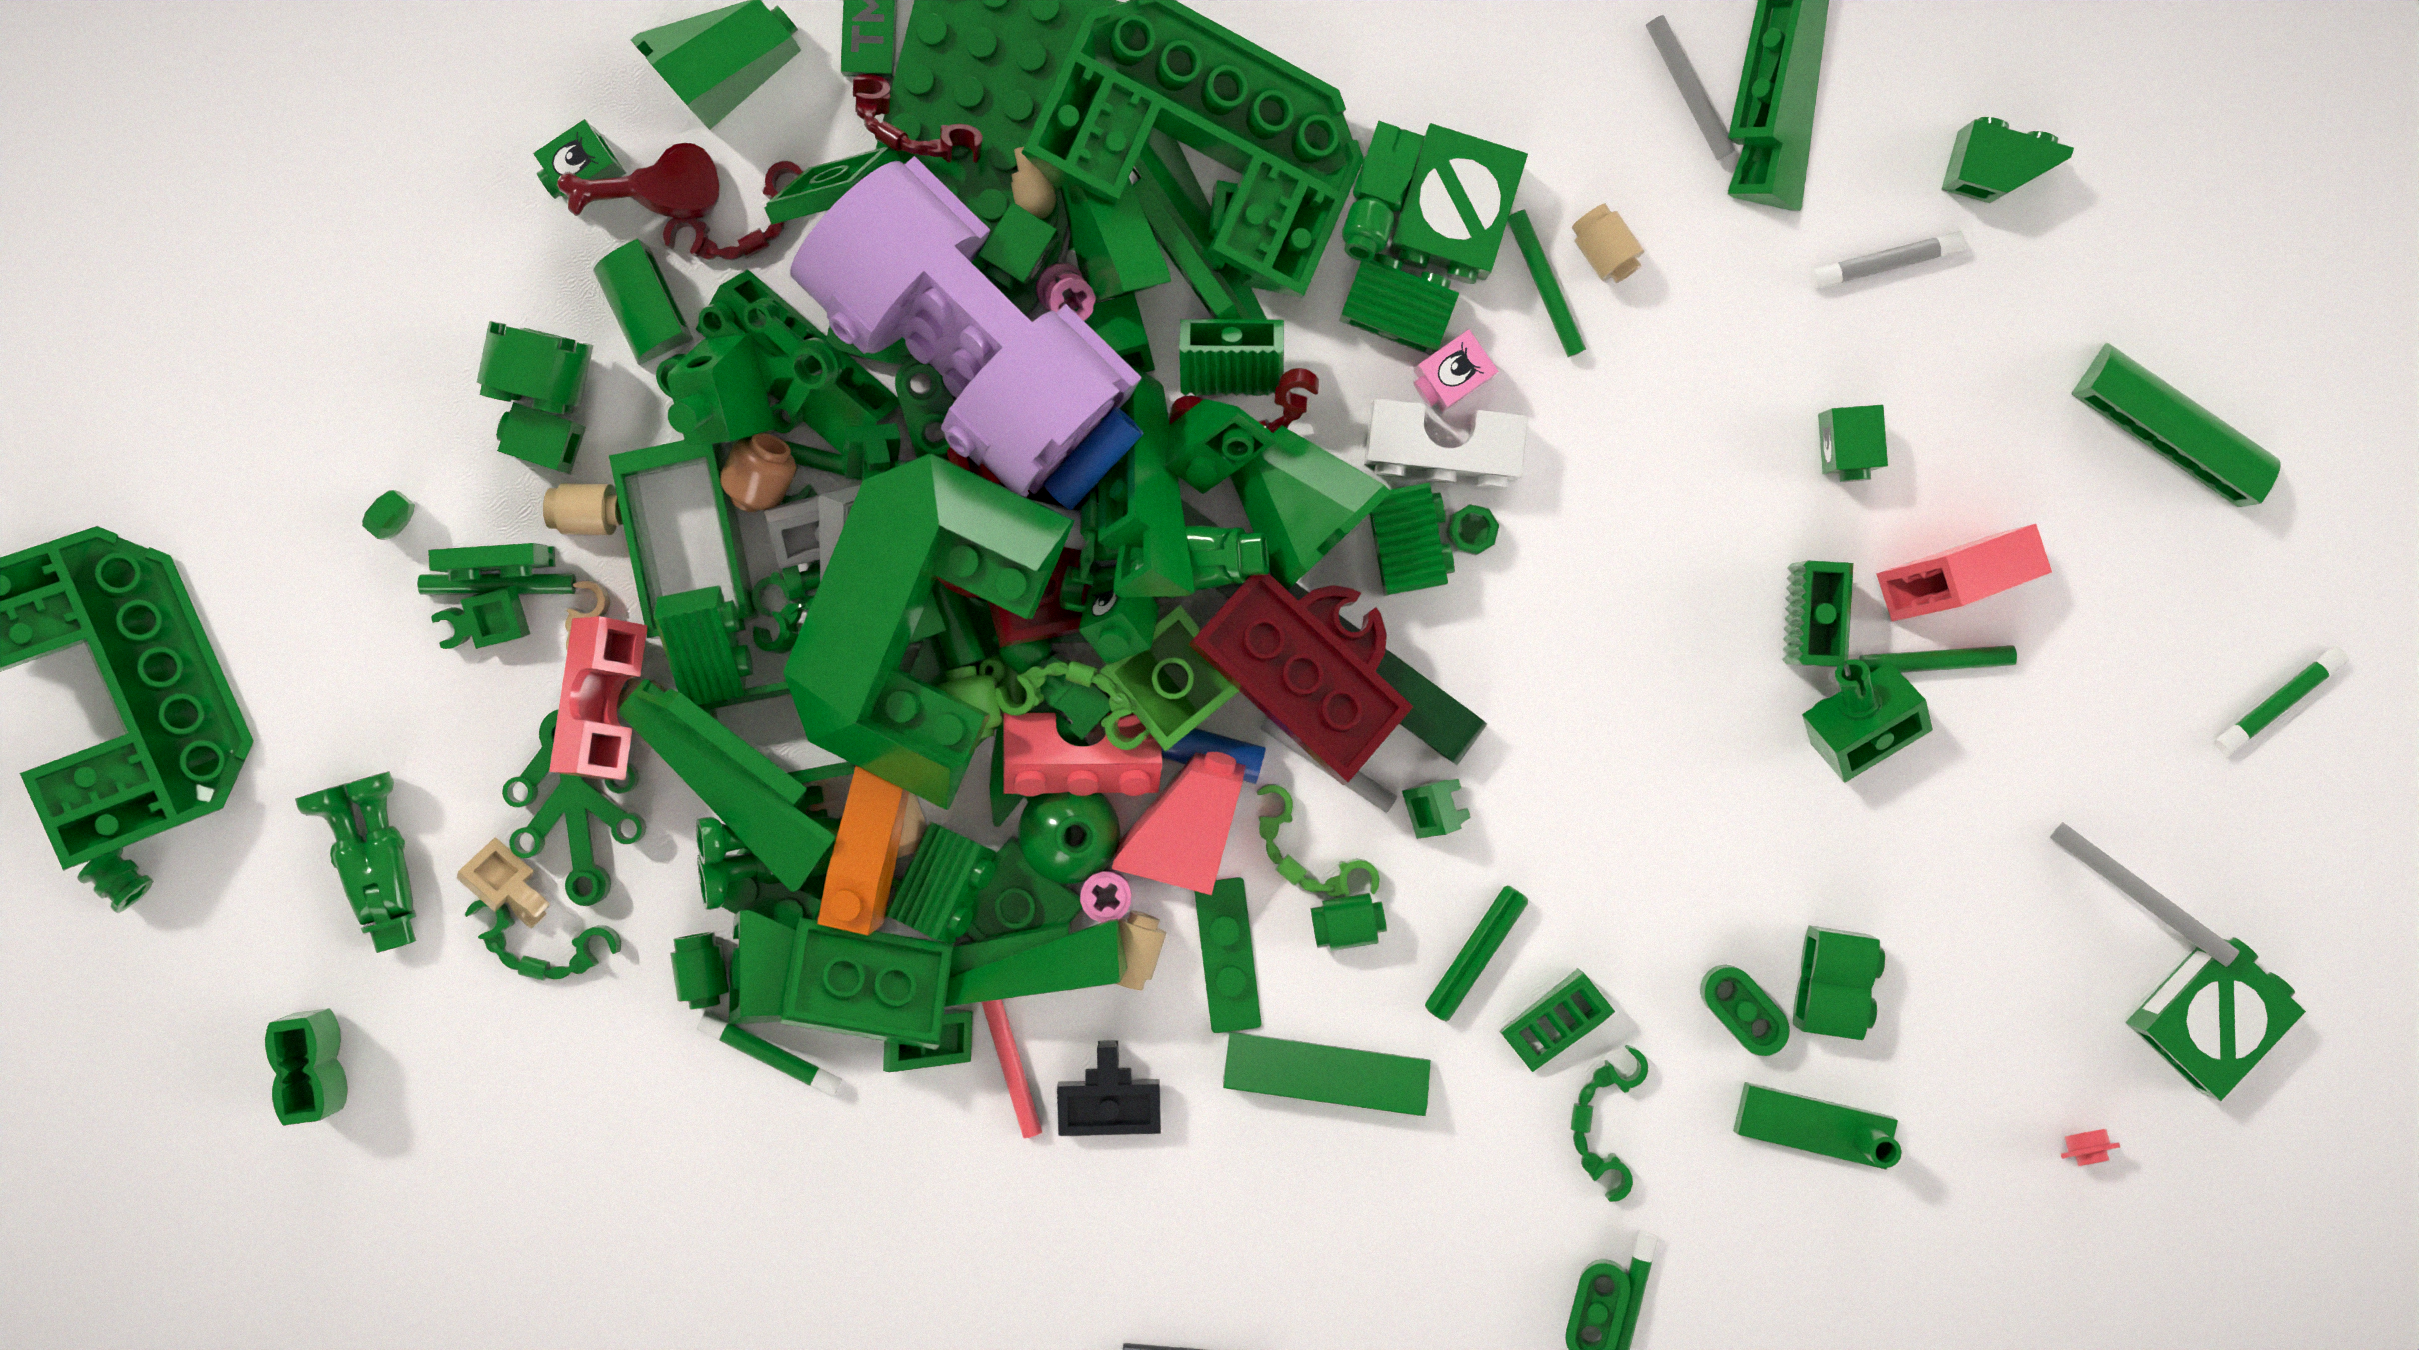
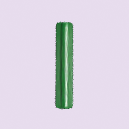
M1507 885L1503 887L1426 1001L1425 1007L1428 1012L1445 1022L1451 1019L1528 905V898L1512 886Z

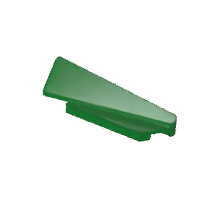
M1758 0L1728 134V139L1737 145H1744L1727 193L1733 198L1790 211H1800L1802 209L1829 0Z
M1152 127L1132 172L1138 179L1133 184L1134 190L1155 239L1213 319H1267L1252 288L1241 285L1245 276L1240 275L1239 269L1225 263L1220 272L1214 271L1212 266L1213 256L1207 253L1214 236H1208L1211 207L1178 141Z
M1133 365L1131 368L1142 378L1131 397L1119 409L1125 412L1141 428L1143 435L1098 482V542L1113 551L1119 548L1114 579V594L1121 598L1189 596L1195 592L1178 476L1165 467L1170 424L1164 387L1158 380Z
M645 678L621 705L620 715L791 892L798 891L831 851L836 839L835 835L798 810L799 806L804 802L807 788L678 691L669 689L663 692Z
M1118 918L1074 933L1071 923L953 943L945 1007L1121 982L1128 967Z

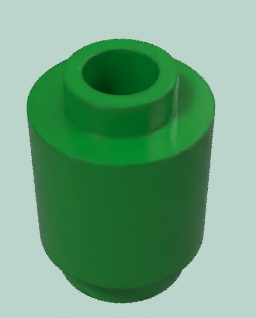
M1370 893L1322 901V906L1310 908L1317 949L1330 946V951L1378 944V933L1387 932L1382 901L1372 903Z
M715 932L674 938L675 951L670 952L677 1001H688L690 1010L721 1004L719 995L728 993L729 986L722 943H716Z

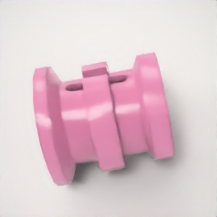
M1069 263L1050 265L1040 274L1036 283V294L1039 302L1047 310L1057 312L1067 304L1083 321L1092 314L1096 297L1093 289L1082 278V274L1076 266ZM1055 278H1059L1061 281L1056 283ZM1069 288L1071 296L1064 300L1062 293Z
M1114 870L1102 871L1093 874L1085 881L1081 889L1080 902L1084 912L1093 920L1098 922L1117 918L1119 920L1127 913L1130 907L1132 893L1128 881L1121 873ZM1112 883L1117 887L1115 897L1120 902L1116 905L1109 901L1103 907L1096 902L1099 893L1094 887L1098 885L1106 888Z

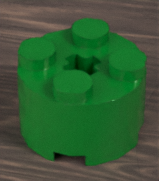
M489 320L476 382L481 384L479 395L507 402L512 400L522 401V397L527 396L534 398L532 408L557 414H564V412L573 413L574 406H581L593 345L577 342L576 350H573L574 339L529 328H513L506 326L505 323Z

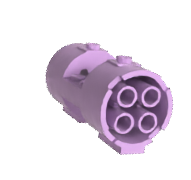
M915 156L905 164L900 161L885 164L854 185L820 219L796 253L791 265L790 275L827 312L826 317L829 319L833 332L843 342L847 344L853 343L863 354L879 352L903 337L913 357L923 364L930 363L943 376L946 388L957 398L948 409L941 427L951 448L963 457L969 456L978 466L983 464L1009 490L1024 497H1027L1029 494L1028 489L1035 494L1044 487L1043 483L1090 434L1101 422V419L1105 418L1114 407L1120 408L1131 397L1142 377L1067 304L1059 311L1047 312L1031 322L971 263L979 256L983 249L990 229Z

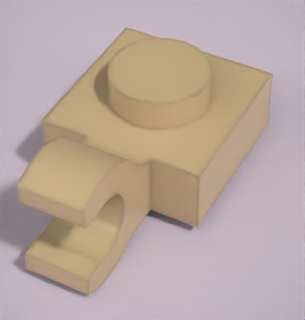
M496 837L457 873L456 879L494 912L507 902L515 915L531 929L547 914L545 910L550 905L541 894L526 884L532 877L534 870L514 855Z

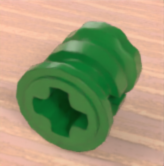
M123 848L90 860L77 876V880L80 883L92 882L95 885L93 891L101 899L108 897L112 901L110 908L115 913H120L136 903L147 893L154 882L148 875L141 876L137 873L139 866L132 859L124 860L121 857Z

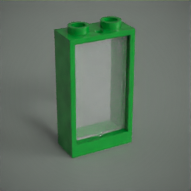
M685 440L609 455L644 625L648 626L647 638L660 639L653 618L657 597L717 585L721 586L725 602L733 600L735 603L740 625L737 632L745 631L744 621L759 617L752 603L753 589L736 508L731 502L730 496L726 494L721 486L720 475L726 463L722 442L690 446Z

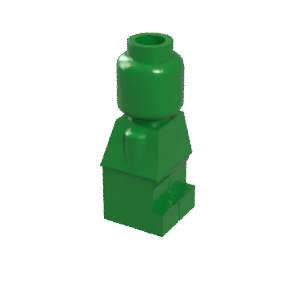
M1378 120L1367 155L1364 157L1353 189V196L1356 198V201L1351 205L1342 229V238L1346 243L1344 251L1349 257L1358 261L1368 262L1374 259L1376 253L1381 252L1386 247L1394 224V212L1400 211L1403 206L1425 136Z
M997 634L992 638V641L999 646L997 650L999 658L1018 675L1027 672L1034 666L1045 668L1054 662H1066L1068 664L1071 662V660L1057 653L1051 654L1052 644L1048 639L1000 648ZM1066 674L1058 676L1047 675L1045 683L1040 686V693L1044 695V699L1048 704L1061 710L1073 721L1069 729L1081 740L1111 709L1109 705L1111 696L1101 690L1096 683H1094L1092 688L1066 681Z

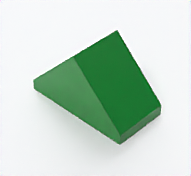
M944 1009L940 1045L936 1050L884 1041L883 1071L890 1073L971 1062L973 1011Z

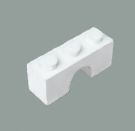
M1374 398L1370 405L1364 465L1376 466L1375 474L1405 477L1406 469L1426 471V480L1443 483H1456L1457 475L1477 477V486L1506 489L1508 481H1516L1522 477L1529 415L1476 410L1471 415L1470 431L1465 443L1455 448H1444L1435 444L1425 431L1424 417L1426 404Z

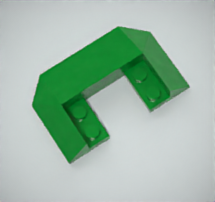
M1129 0L1109 7L1106 4L1088 10L1021 152L1058 190L1068 180L1115 204L1123 192L1151 128L1153 127L1242 174L1207 253L1247 273L1241 285L1298 298L1304 297L1364 160L1357 139H1352L1343 113L1346 111V107L1339 89L1176 0Z
M927 454L863 480L783 671L808 742L945 810L950 809L991 714L898 669L937 576L1025 619H1031L1035 614L1075 520L935 454Z
M99 526L0 557V672L85 643L125 732V735L20 773L63 871L222 810L254 743L171 555L151 547L148 549L120 538L118 534Z

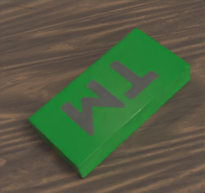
M843 0L841 73L843 76L856 77L863 74H872L882 78H894L897 0Z

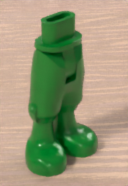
M1185 526L1195 591L1236 582L1244 583L1250 575L1268 574L1270 567L1268 540L1264 532L1246 534L1245 529L1240 527ZM1096 537L1094 560L1097 562L1117 560L1119 548L1113 551L1099 543L1098 537ZM1116 566L1097 568L1093 573L1094 586L1114 579Z
M390 771L295 798L300 813L306 816L323 817L329 824L336 839L330 850L331 863L334 868H337L344 892L359 924L365 925L361 927L362 933L370 932L376 953L417 941L410 921L417 916L416 911L413 910L410 879L403 851L405 849V840L396 827L393 825L389 826L387 796L394 787V780ZM353 803L357 804L362 812L368 832L366 833V842L362 834H359Z
M703 817L696 820V842L699 855H697V866L705 910L720 908L726 901L729 885L738 880L756 877L759 882L765 884L781 883L754 853L726 855L730 851L748 848L726 824H722L714 817ZM809 817L837 838L842 817ZM834 845L809 878L827 874Z

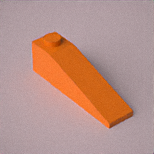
M858 766L855 767L828 867L817 924L870 935L881 927L885 921L909 791Z

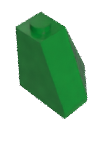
M747 0L640 32L631 39V42L646 57L647 61L709 130L801 51L792 37L798 30L795 24L778 5L770 11L761 0Z
M1281 426L1274 432L1276 443L1232 473L1230 477L1254 533L1264 532L1267 536L1269 568L1274 579L1288 591L1375 509L1391 491L1383 483L1286 427Z
M740 910L734 916L733 939H739V948L733 949V955L730 957L729 1025L780 1022L795 930L751 910Z

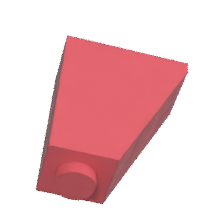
M2035 523L1957 546L1876 573L1891 621L1893 622L1962 607L2052 573L2037 524Z
M1195 752L1120 839L1112 869L1212 895L1240 794L1245 765L1236 763L1233 757L1221 752H1208L1206 755Z

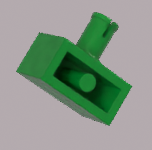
M1858 659L1846 660L1848 676H1846L1845 669L1841 664L1835 670V679L1839 685L1840 692L1830 698L1820 700L1811 709L1802 714L1810 744L1844 783L1933 731L1926 699L1891 662L1870 672L1867 663Z

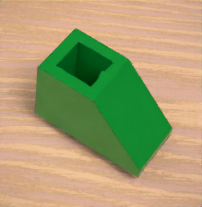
M1980 117L1978 120L1974 119L1957 132L1941 190L1991 203L2072 158L2074 147L2058 143L2059 138L2051 133L2030 131L2026 134L2009 129V123L2002 119Z
M1203 399L1170 424L1165 467L1201 494H1205L1276 443V435L1238 406Z

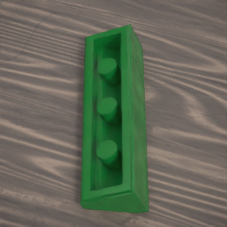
M1229 1032L1222 1082L1223 1088L1426 1116L1431 1060Z

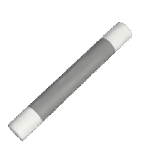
M1961 231L1815 268L1811 270V281L1815 289H1820L1954 254L1966 249L1965 237Z

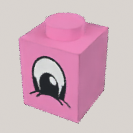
M1468 329L1418 364L1414 370L1418 379L1413 384L1429 407L1437 404L1443 413L1493 378L1499 371L1470 329Z

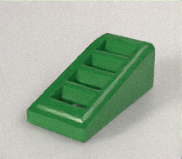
M1577 968L1499 1032L1528 1068L1534 1072L1602 1024L1615 1013V1010L1586 974ZM1577 991L1591 1007L1585 1014L1570 998ZM1560 1003L1575 1020L1569 1027L1566 1026L1553 1009ZM1543 1015L1559 1032V1035L1553 1040L1550 1039L1536 1021ZM1526 1027L1532 1031L1544 1046L1536 1053L1519 1033Z

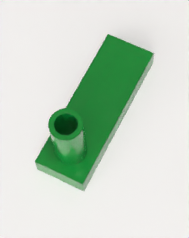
M1749 1082L1744 1083L1733 1129L1737 1135L1885 1170L1896 1165L1902 1154L1900 1144L1894 1139L1898 1120L1893 1116Z

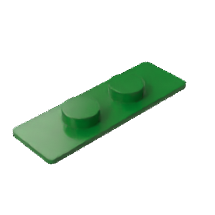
M1241 877L1216 880L1212 895L1194 891L1211 1030L1213 1033L1256 1029L1261 1026V1015L1244 880Z

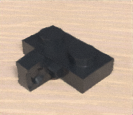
M1118 1040L1098 1041L1097 1068L1085 1070V1081H1058V1136L1161 1134L1160 1079L1132 1080L1131 1068H1119Z

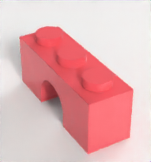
M601 616L572 618L549 772L594 779L625 780L633 728L620 725L617 716V704L625 682L631 677H640L647 625Z
M1004 713V794L1036 796L1042 793L1070 792L1077 796H1087L1093 793H1124L1130 796H1137L1144 793L1159 792L1162 752L1161 746L1150 733L1147 739L1140 745L1130 750L1119 749L1113 746L1108 740L1106 733L1100 742L1082 747L1069 744L1060 737L1056 728V713H1025L1019 716ZM1134 713L1120 717L1118 721L1119 731L1127 738L1137 737L1146 730V727Z

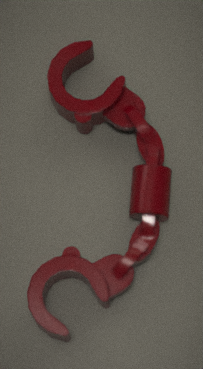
M872 74L858 75L853 78V97H856L855 112L864 120L866 129L875 134L877 141L898 152L904 150L923 156L942 157L948 163H951L952 147L957 145L966 146L973 151V162L977 163L981 158L983 136L973 126L967 124L942 125L940 139L928 142L911 140L905 131L886 121L880 123L875 116L889 114L890 85L888 81Z
M780 161L768 169L765 175V187L762 190L768 199H772L779 193L776 188V182L782 174L793 173L799 176L803 173L797 164L791 161ZM673 217L664 228L663 239L665 245L672 250L675 246L677 232L686 226L693 227L696 232V239L690 249V253L695 257L700 256L706 260H713L716 257H721L725 260H735L745 254L749 258L769 247L768 241L776 239L782 233L786 221L770 224L765 232L759 228L737 240L739 243L737 247L729 246L719 249L715 242L708 239L707 234L710 232V227L705 222H699L695 218Z
M1303 368L1286 371L1280 378L1279 386L1275 389L1274 399L1276 405L1283 407V416L1275 419L1273 422H1269L1267 419L1258 422L1274 433L1279 427L1284 426L1288 428L1293 420L1301 418L1302 414L1307 412L1308 398L1295 394L1290 389L1300 387L1317 395L1319 379L1316 374ZM1193 395L1182 396L1176 399L1171 407L1169 424H1172L1203 399Z

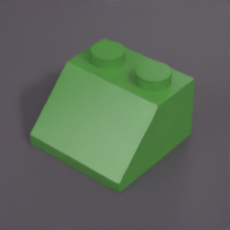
M1181 605L1156 624L1151 649L1106 665L1099 670L1114 681L1119 691L1125 692L1128 695L1132 705L1137 706L1133 713L1146 729H1150V734L1165 752L1239 692L1237 688L1189 645V642L1201 629Z

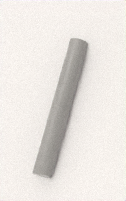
M1661 15L1651 20L1645 26L1716 160L1726 157L1734 152L1735 148L1730 139H1728L1725 129L1665 16Z
M1266 717L1260 727L1261 730L1333 777L1272 720ZM1360 771L1356 773L1349 783L1345 784L1346 787L1385 813L1391 809L1398 797Z

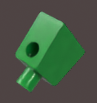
M750 333L705 338L668 372L667 382L674 402L668 410V420L673 429L683 433L685 442L690 446L734 441L776 428Z

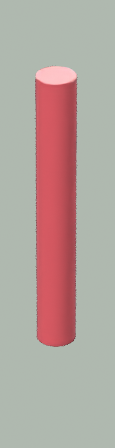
M1000 999L981 1002L1023 1138L1036 1136L1043 1131L1003 1001Z

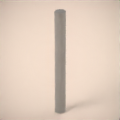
M2064 822L2051 834L2050 838L2225 967L2230 965L2239 954V950Z

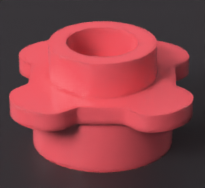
M2107 1129L2084 1132L2064 1137L2068 1152L2061 1153V1158L2076 1157L2078 1166L2109 1161L2107 1150L2120 1148L2121 1146L2119 1142L2110 1143Z

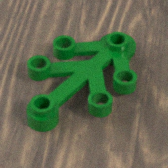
M760 298L745 307L743 319L751 331L759 334L764 333L788 354L773 356L751 338L767 395L778 378H794L784 398L770 407L776 426L774 430L779 433H789L803 422L804 414L802 407L813 390H826L839 380L842 372V363L838 352L830 343L820 338L803 340L780 321L779 309L772 300ZM713 303L702 309L699 314V325L708 336L720 337L745 333L735 324L734 312L725 303ZM757 308L764 312L766 323L759 319ZM713 312L720 317L721 327L714 322ZM676 354L661 362L657 368V383L660 389L671 398L672 395L667 382L668 372L686 354ZM814 357L820 362L822 370L816 366ZM781 409L789 414L790 423L783 419Z
M559 709L549 713L540 725L539 739L542 745L541 749L520 776L513 777L504 784L502 795L508 805L517 808L524 807L536 800L538 796L537 786L550 770ZM628 763L626 771L630 776V780L626 787L618 786L611 779H604L605 785L613 793L622 794L630 792L639 782L638 770L634 765ZM560 774V784L528 826L513 832L509 840V846L513 854L520 858H530L538 855L544 849L546 836L565 813L573 868L566 878L565 891L573 903L580 906H591L607 897L611 888V879L607 871L594 862L587 810L610 826L612 836L621 844L627 845L641 840L646 832V823L640 815L627 813L586 782L583 777ZM518 782L523 783L528 789V795L524 801L517 800L513 794V788ZM625 819H630L636 824L637 831L632 838L624 836L621 831V824ZM524 833L532 835L535 840V846L530 852L525 851L520 845V838ZM581 877H587L592 882L593 889L589 895H583L577 888L578 880Z

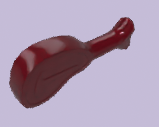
M693 143L674 144L665 150L654 165L638 168L629 176L587 180L571 172H565L557 182L558 189L568 196V210L575 216L580 215L584 207L593 201L630 197L645 208L660 215L686 219L700 218L710 214L715 208L719 199L720 187L717 170L711 156L704 148Z

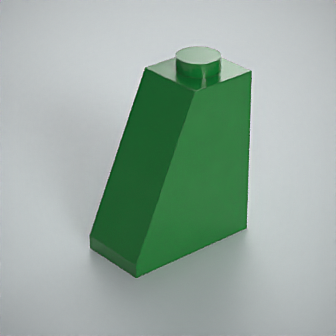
M1128 178L1123 192L1115 204L1068 180L1062 185L1060 189L1079 271L1082 274V278L1093 289L1096 297L1095 302L1138 293L1171 282L1169 270L1130 178Z

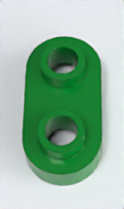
M1723 964L1713 967L1704 975L1700 985V995L1703 1003L1745 1049L1755 1055L1770 1056L1784 1048L1790 1035L1789 1022L1782 1011L1746 972L1733 965ZM1725 981H1730L1733 985L1732 994L1727 998H1720L1718 996L1719 985ZM1758 1019H1765L1767 1023L1766 1031L1762 1035L1754 1036L1752 1033L1753 1023Z
M1599 1259L1589 1263L1583 1269L1566 1328L1565 1340L1568 1350L1616 1349L1630 1297V1279L1625 1269L1615 1261ZM1600 1277H1608L1614 1282L1615 1286L1612 1291L1603 1293L1596 1288L1595 1281ZM1587 1326H1594L1600 1330L1602 1335L1599 1340L1591 1342L1583 1337V1329Z

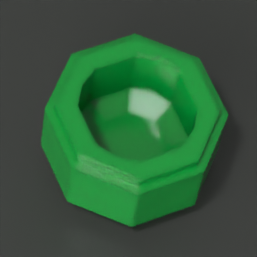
M389 490L378 497L367 509L362 520V526L377 539H391L400 533L411 521L415 504L400 491Z
M1469 504L1451 515L1447 536L1456 551L1476 556L1495 545L1499 524L1489 508Z

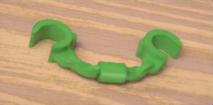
M1071 661L1070 664L1054 662L1045 668L1034 666L1027 672L1018 675V681L1027 692L1025 704L1014 702L1010 698L1005 684L995 689L997 703L1002 711L1009 715L1019 716L1027 713L1044 701V695L1040 693V686L1045 683L1047 675L1058 676L1066 674V681L1092 688L1094 683H1096L1101 690L1111 696L1109 705L1112 714L1105 717L1101 721V725L1105 728L1107 738L1113 746L1124 750L1136 748L1147 739L1150 733V729H1146L1134 738H1127L1122 735L1118 728L1120 717L1131 714L1137 709V706L1131 704L1130 698L1125 692L1117 689L1116 684L1111 678L1102 673H1097L1098 669L1075 661Z
M1276 784L1264 785L1256 791L1257 795L1277 793L1284 799V809L1279 815L1273 817L1262 815L1258 817L1260 821L1259 834L1267 842L1266 851L1270 860L1278 864L1275 870L1292 885L1295 886L1299 882L1302 888L1310 892L1325 891L1332 897L1343 894L1349 896L1348 874L1353 869L1364 868L1370 873V892L1372 894L1376 893L1380 881L1379 874L1372 863L1365 859L1356 858L1348 862L1340 861L1338 864L1340 868L1339 875L1328 878L1324 884L1312 878H1305L1304 875L1307 873V870L1289 854L1282 858L1279 848L1273 842V839L1278 835L1279 824L1283 822L1290 823L1293 820L1291 815L1293 808L1291 795L1285 788Z

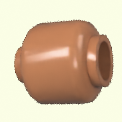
M759 433L741 438L733 445L720 475L721 486L726 494L730 496L731 502L743 511L757 512L759 510L771 509L776 505H780L784 500L797 472L796 461L791 455L789 446L773 435Z

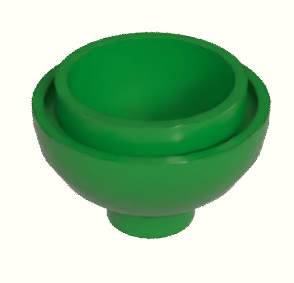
M1070 792L1042 793L1033 796L1023 809L1018 824V842L1026 862L1042 877L1062 884L1081 883L1089 879L1093 874L1102 872L1112 861L1120 839L1118 816L1111 802L1102 793L1077 796ZM1072 825L1079 826L1083 831V838L1076 845H1069L1064 839L1066 829Z

